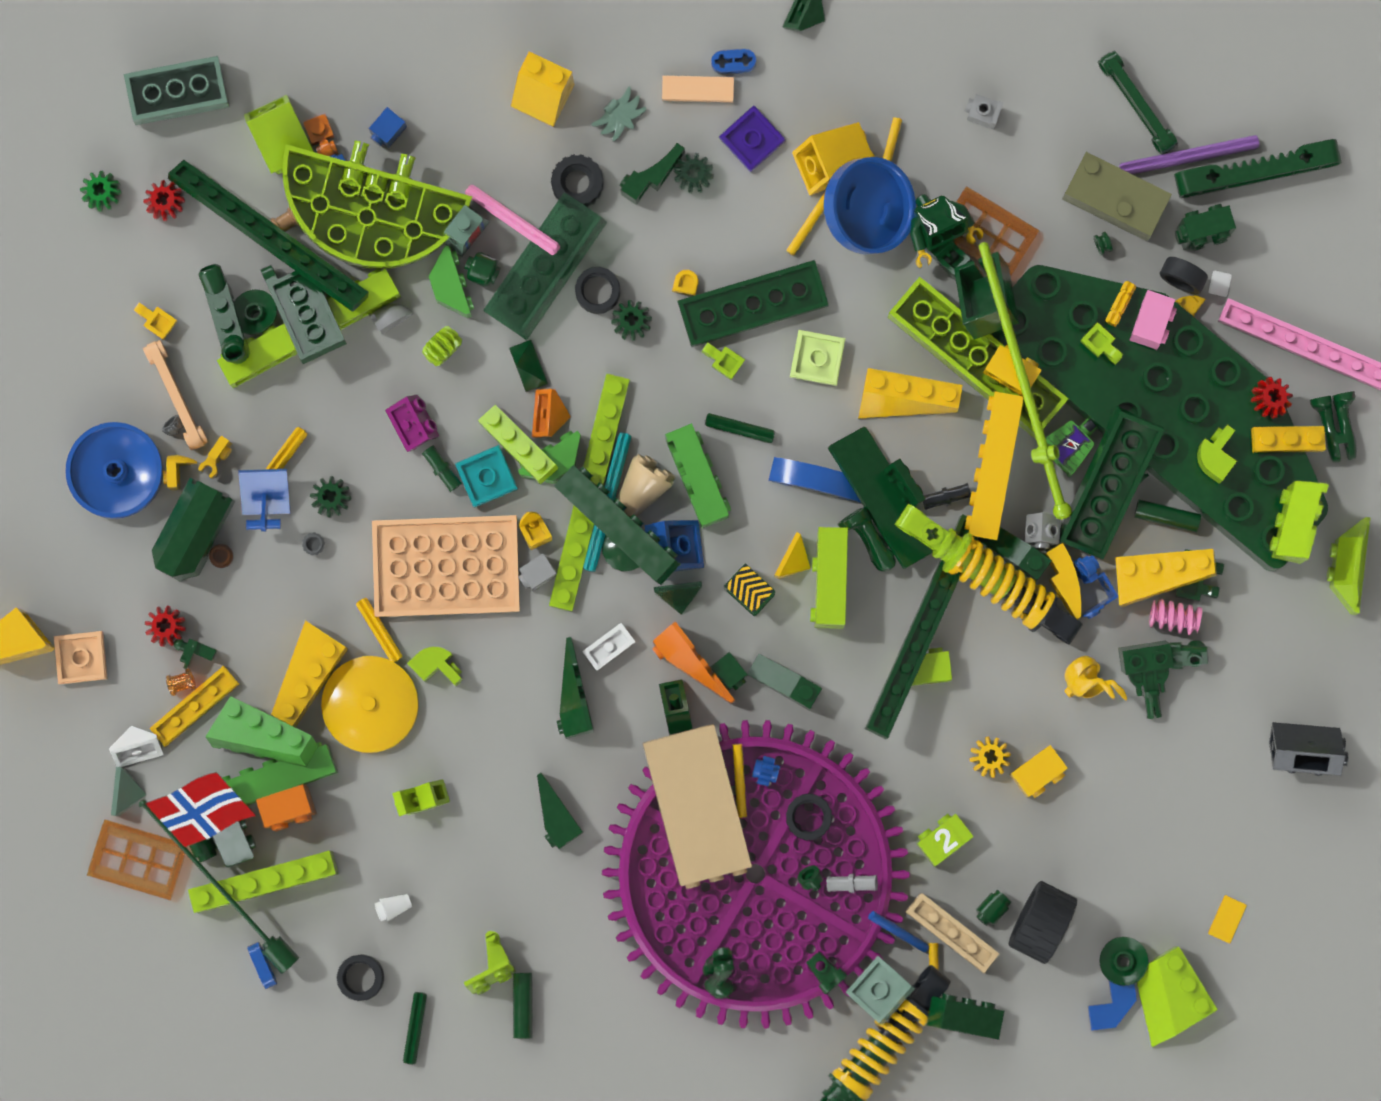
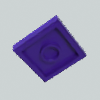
M754 105L719 136L723 144L750 173L786 142V139Z

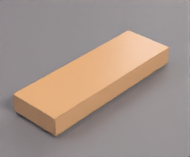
M663 76L662 101L733 102L734 77Z

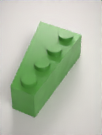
M691 423L665 434L666 443L702 529L729 518L728 511H731V507L727 498L721 497L719 489L722 486L718 476H713L710 467L713 464L709 454H704L701 445L704 443L699 431L695 432Z
M231 696L205 736L213 748L230 749L232 752L254 754L256 757L273 758L276 761L304 767L307 766L318 748L312 735Z

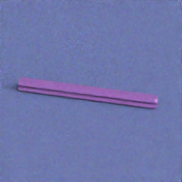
M1256 135L1124 162L1119 165V168L1134 175L1259 148V139Z

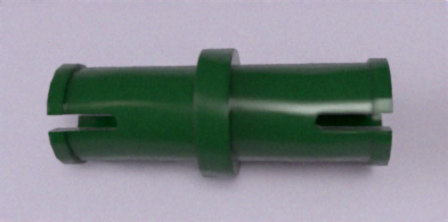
M434 445L422 453V456L425 457L434 469V475L440 477L449 492L454 491L462 484L450 469V463L448 461L445 462Z

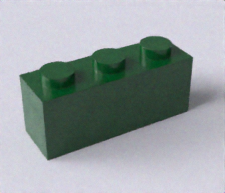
M943 994L942 998L932 996L927 1026L999 1040L1005 1011L995 1009L996 1004L981 1001V1006L976 1005L977 1000L962 997V1001L959 1002L957 1001V996Z

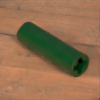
M1138 499L1134 518L1197 533L1201 514Z
M513 973L514 1039L533 1038L532 973Z

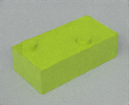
M818 527L816 557L812 558V572H816L815 608H810V622H815V628L844 629L848 528Z

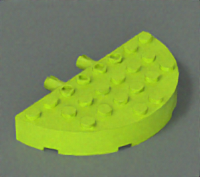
M354 141L350 161L340 160L286 144L282 168L283 185L289 208L296 222L306 236L321 250L342 262L354 266L371 269H390L405 266L427 257L448 240L449 236L444 235L445 229L464 205L469 207L472 196L412 180L410 175L416 157L411 155L406 165L407 154H401L397 173L390 174L363 165L369 144L363 142L361 152H359L361 141Z

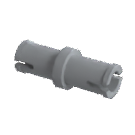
M849 874V876L827 877L828 892L849 891L850 893H856V891H877L878 889L877 875L856 876L855 874Z

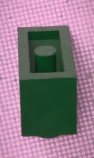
M683 680L659 684L669 735L693 729Z

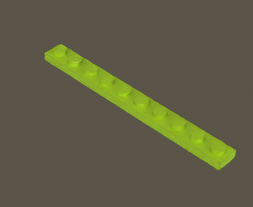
M607 373L583 466L593 475L591 480L596 485L599 482L603 485L605 483L630 379ZM573 506L549 603L550 607L573 612L594 524L575 506Z

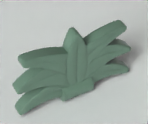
M630 86L617 101L612 99L604 108V115L591 124L594 127L607 124L602 130L601 135L615 131L612 139L613 142L621 135L624 127L633 130L634 125L631 120L646 111V107L636 110L639 96H636L628 103L631 94Z

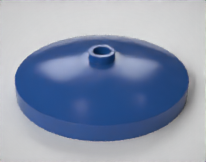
M121 422L99 424L84 432L71 447L65 470L67 485L75 500L92 514L109 519L129 517L146 508L157 495L163 479L162 457L153 440L137 427ZM119 468L121 472L114 476V469Z

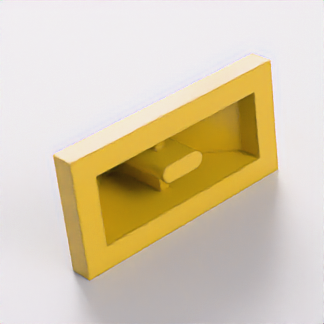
M796 532L774 575L777 579L811 569L802 536L798 532Z

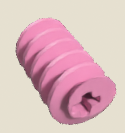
M1154 599L1150 611L1149 626L1152 628L1155 622H1158L1159 630H1162L1164 625L1168 624L1169 632L1173 630L1174 626H1177L1178 634H1181L1183 629L1187 628V634L1190 636L1193 630H1196L1198 633L1202 618V607H1197L1194 612L1193 606L1188 605L1184 611L1183 603H1178L1176 608H1174V602L1169 601L1165 607L1164 599H1159L1157 604H1155Z

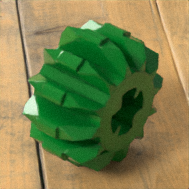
M101 170L98 173V177L93 172L90 173L92 178L90 181L85 178L83 179L87 187L80 188V192L85 194L82 197V201L89 202L88 207L90 209L96 206L99 212H102L104 205L108 210H111L110 202L112 201L115 204L119 202L114 196L122 194V191L117 189L120 185L119 181L113 180L114 176L111 173L105 176L104 171ZM98 188L105 190V193L102 195L96 191Z

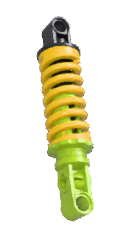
M910 504L906 506L896 521L895 526L932 549V556L934 558L943 560L944 572H948L951 575L961 572L959 580L966 582L970 578L969 586L972 590H975L980 585L982 587L980 595L986 597L991 593L990 601L993 604H997L1004 598L1001 604L1003 611H1007L1012 605H1015L1011 616L1014 619L1020 616L1022 624L1029 631L1035 632L1043 626L1052 632L1055 637L1070 645L1083 626L1079 620L1056 606L1059 595L1056 592L1046 593V588L1042 584L1036 585L1033 578H1025V573L1021 570L1015 571L1013 564H1004V559L1000 555L994 556L990 548L983 549V544L975 540L969 532L961 537L952 528L945 530ZM933 529L932 534L934 538H928L929 535L926 531Z

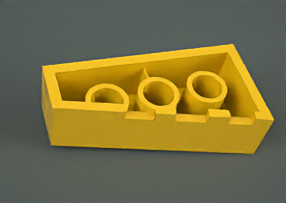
M1214 549L1115 557L1119 606L1121 607L1217 575Z
M305 620L271 715L296 728L348 651V648Z

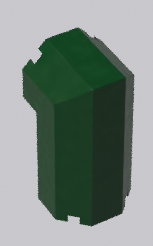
M189 478L152 548L155 568L179 582L199 576L208 560L207 554L235 501L230 497L223 496V493L202 482Z

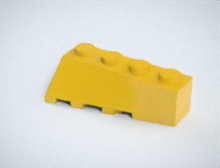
M868 368L858 419L957 413L963 385Z

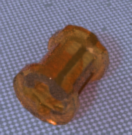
M186 669L184 673L175 676H166V684L172 696L186 689H196L195 679L190 669Z

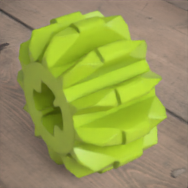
M445 326L426 343L422 353L430 363L440 366L461 346L462 339L450 326Z

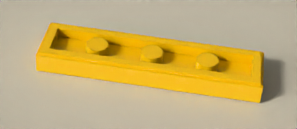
M222 666L149 729L153 734L157 735V738L164 747H167L240 685L239 682L225 666Z

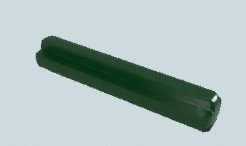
M708 413L706 416L705 425L707 427L772 443L774 440L775 431L772 429Z
M415 992L413 995L403 1063L414 1065L417 1061L427 994L423 992Z

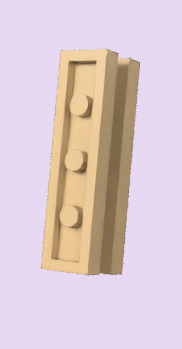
M919 893L905 911V913L982 973L986 972L999 955L997 951L923 893Z

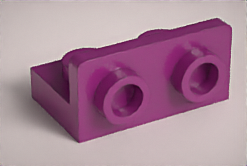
M418 395L406 396L385 410L407 452L413 451L425 442L439 437L437 425L428 415L426 404Z

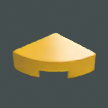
M1190 295L1181 297L1175 302L1194 316L1206 299Z

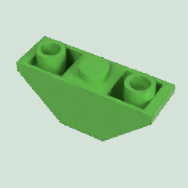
M449 245L445 246L429 275L438 304L466 318H471L470 310H473L474 306L471 297H465L463 288L467 287L463 273L458 274L456 265L460 264L456 251L451 252Z
M569 431L560 437V443L554 447L550 444L542 449L558 467L544 482L555 484L572 465L576 466L581 442L579 431L575 433ZM520 465L521 468L518 470L520 476L522 478L535 480Z

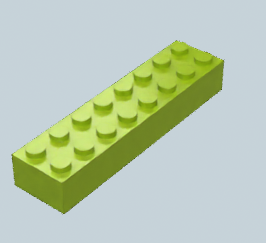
M919 276L892 308L887 318L987 400H989V396H994L995 392L1018 395L983 373L1000 345L1005 346L991 334L974 340L963 325L961 310ZM1038 375L1031 390L1044 429L1069 398L1042 376ZM1023 400L1019 426L1036 439L1026 404Z

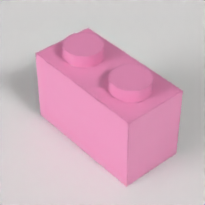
M1147 290L1130 341L1156 350L1161 343L1165 344L1170 331L1166 329L1168 321H1173L1177 308L1173 307L1175 299Z

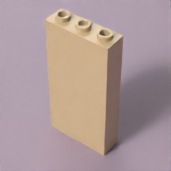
M714 724L643 742L642 745L680 886L685 885L686 889L699 886V881L709 879L710 882L724 879L723 875L731 872L733 876L747 873V868L752 867Z

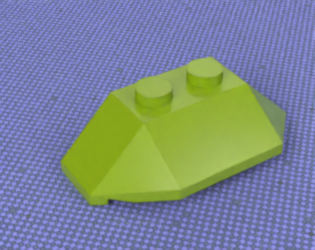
M1365 517L1339 536L1335 543L1330 545L1329 557H1333L1332 567H1328L1326 579L1330 581L1329 588L1351 615L1360 613L1371 517Z

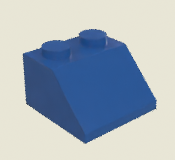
M670 520L644 525L647 533L649 530H652L661 539L658 543L664 549L669 546L678 554L675 559L680 565L674 572L704 568L698 520Z

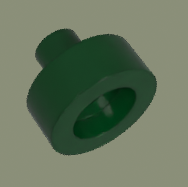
M811 865L804 868L798 874L797 880L804 890L812 889L813 891H818L821 888L820 883L823 881V874L817 866Z

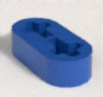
M749 49L718 51L712 56L711 66L718 74L747 73L756 66V56ZM745 55L749 60H752L748 63V66H744L743 62H735L742 60ZM720 57H724V61H732V63H726L724 68H720L719 64H715V62L719 61Z
M260 942L248 946L249 955L264 988L268 989L277 985V980L270 963L262 953L263 948Z

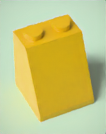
M529 51L518 72L511 107L554 127L574 87L572 71Z
M859 122L811 135L792 152L809 196L826 190L833 174L845 163L855 159L875 157L866 140V133L861 128Z
M16 607L0 620V665L52 652L55 649L26 611Z

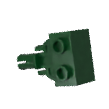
M1164 640L1119 647L1121 671L1128 676L1129 681L1136 687L1137 696H1144L1147 719H1154V715L1156 718L1162 717L1159 696L1160 692H1166L1164 683L1168 678L1169 668H1174L1170 643Z

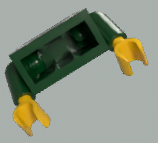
M923 194L916 199L915 203L918 207L914 209L910 236L914 250L918 251L919 255L916 258L917 267L922 268L921 257L927 259L928 266L931 264L932 258L928 253H925L924 249L926 248L928 251H931L966 233V239L969 244L976 243L973 233L977 235L979 240L983 238V231L980 228L974 227L975 222L965 205L950 201L942 195L931 200L926 194Z

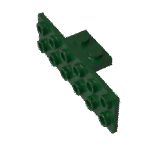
M865 426L828 446L829 452L861 503L869 512L871 519L902 568L906 569L932 554V549L895 526L896 521L908 504L917 508L916 506L926 499L921 487L916 484L909 468L899 458L889 464ZM927 530L928 538H934L932 531Z

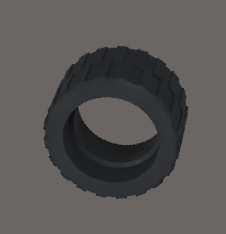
M1039 881L1016 921L1009 938V947L1043 964H1047L1067 931L1076 910L1077 898L1043 881Z

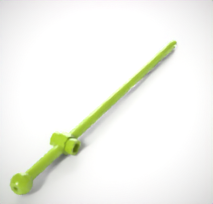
M982 242L979 245V250L1038 445L1036 449H1032L1031 457L1034 463L1044 465L1055 502L1053 515L1059 520L1066 519L1071 516L1072 508L1070 504L1064 501L1053 460L1059 459V449L1057 445L1047 444L989 245L986 242Z

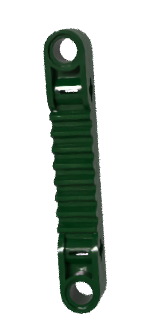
M1329 139L1302 145L1295 153L1291 150L1286 156L1283 153H1279L1275 158L1272 154L1267 160L1264 156L1261 157L1258 162L1253 158L1249 164L1244 160L1239 166L1234 162L1230 169L1227 164L1223 165L1222 168L1218 165H1206L1177 172L1174 174L1179 198H1189L1326 169L1341 164L1342 160L1337 139ZM1302 155L1304 156V158H1309V161L1307 163L1305 162V160H1300V157ZM1209 174H1211L1212 178L1216 177L1214 183H1212L1211 179L1207 180Z

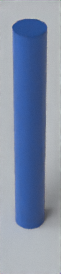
M875 911L869 914L868 919L923 953L928 950L929 944Z

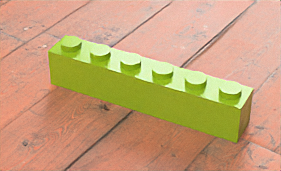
M329 850L217 882L237 903L335 876L339 873L333 851ZM212 883L188 889L194 913L231 904Z

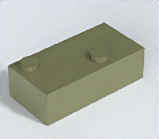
M1086 152L1062 200L1148 242L1172 194Z

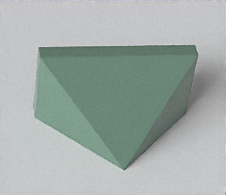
M116 767L111 815L121 816L142 799L146 793L125 768Z

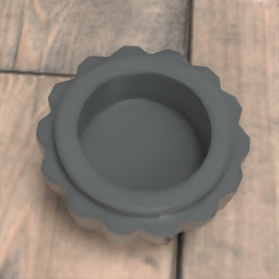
M179 415L172 416L163 425L162 431L165 434L174 436L184 427Z
M316 532L308 533L302 540L303 550L307 554L312 556L318 555L324 549V538L320 534H316Z

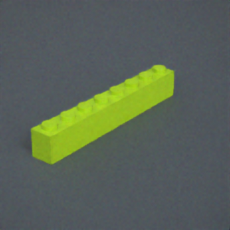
M386 268L370 272L368 274L369 278L361 282L359 280L354 281L367 290L369 294L368 298L353 312L330 295L326 297L340 330L401 298ZM285 324L277 328L271 326L262 332V336L256 339L254 337L247 339L250 354L243 363L234 364L227 362L223 359L222 354L220 355L221 358L217 362L233 389L298 354Z

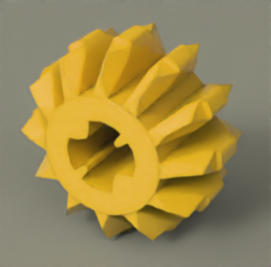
M989 736L985 737L986 746L978 740L976 744L980 750L976 748H971L970 752L977 754V757H971L969 761H978V765L974 766L973 770L977 771L982 767V777L989 770L990 777L994 778L995 769L1000 774L1004 773L1000 764L1007 767L1010 765L1003 758L1010 757L1011 753H1002L1001 751L1007 747V744L1004 743L998 747L999 738L997 737L994 739L993 744H991ZM990 751L994 752L993 757L996 758V761H991V764L987 763V758L984 757L985 752L987 754Z

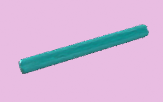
M619 433L605 487L610 491L608 496L613 501L616 498L632 438L627 433ZM594 525L583 566L584 570L595 572L597 569L605 534L596 525Z

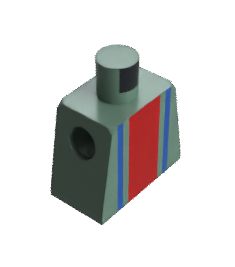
M464 205L445 229L444 235L446 234L449 238L444 244L449 245L453 251H456L457 254L463 257L490 221L472 207Z

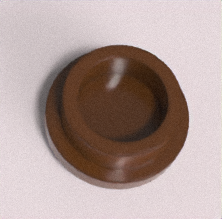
M225 544L214 546L209 553L210 562L217 568L228 567L234 558L232 549Z

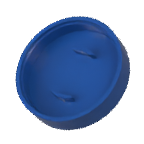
M866 157L851 160L837 169L826 187L824 215L828 228L834 238L843 247L852 252L876 254L890 251L900 245L910 232L911 220L914 218V209L916 208L914 190L906 174L896 164L887 159Z

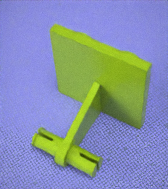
M488 931L485 934L488 970L463 982L472 994H483L491 989L490 985L498 981L499 983L506 982L516 972L501 945L499 934L495 931Z

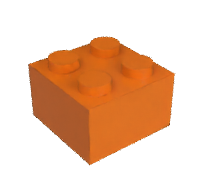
M303 784L256 799L264 827L275 832L289 828L288 823L294 821L298 824L311 821V816L317 814L309 787Z

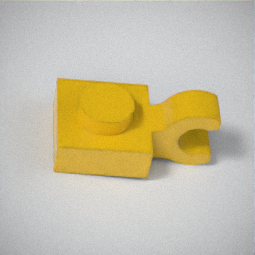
M139 302L134 309L137 314L147 320L143 326L163 341L178 322L158 306L152 312Z
M221 435L208 453L207 459L200 464L198 470L203 472L206 467H212L209 477L214 479L218 474L217 463L221 459L223 461L227 459L232 451L230 448L232 443Z

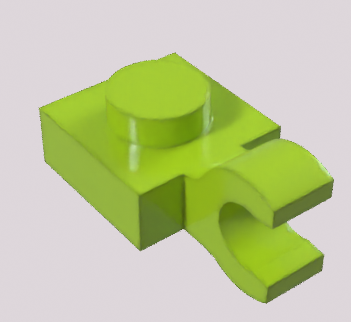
M1098 322L1080 341L1098 358L1104 353L1115 365L1122 359L1123 354L1111 345L1115 338Z
M707 342L702 350L704 355L715 360L711 367L732 380L745 359L726 346L721 352Z

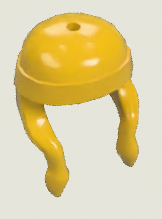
M1078 657L1066 668L1064 677L1067 688L1064 692L1069 698L1074 695L1092 698L1105 690L1112 699H1115L1112 687L1125 701L1128 698L1124 689L1114 680L1104 681L1102 678H1098L1100 664L1093 657Z

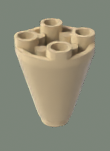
M638 454L633 457L618 499L627 507L624 511L630 517L632 514L640 515L672 487L673 481L676 478L668 470L664 469L662 471L656 467L657 462L647 455L644 457Z

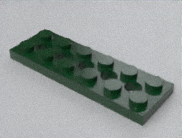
M815 260L677 301L691 347L829 306ZM795 284H802L806 292L802 296H796L792 292V287ZM772 291L782 293L783 299L779 303L770 301L769 294ZM749 298H757L760 306L755 310L749 309L746 306V301ZM728 304H732L737 308V313L732 317L726 316L723 312V308ZM703 312H712L714 320L708 324L703 323L700 319Z

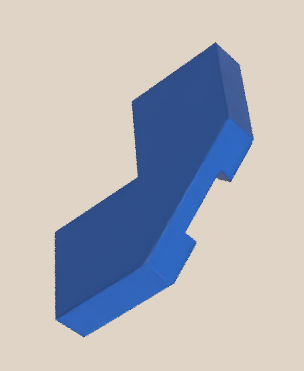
M1109 981L1112 1003L1088 1006L1091 1031L1116 1028L1137 1000L1135 984L1120 986Z

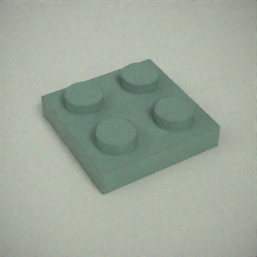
M877 956L846 993L880 1025H883L915 988L882 958Z

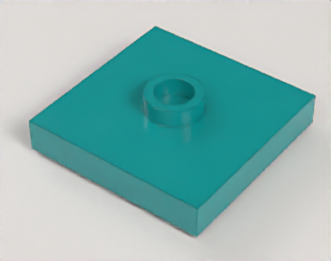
M499 445L455 463L473 508L518 490Z

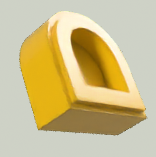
M691 270L680 271L675 277L672 292L695 296L698 288L697 275Z

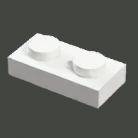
M620 623L582 652L596 671H598L636 642L623 624Z

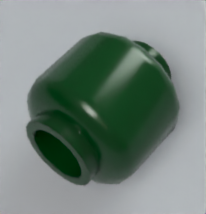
M482 252L476 253L474 257L469 256L464 267L468 271L467 279L483 287H487L489 284L494 285L501 270V267L498 266V260Z

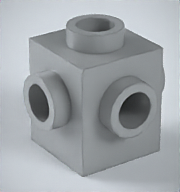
M1043 512L1026 515V543L1035 545V549L1048 550L1049 546L1059 545V519L1055 518L1053 514Z

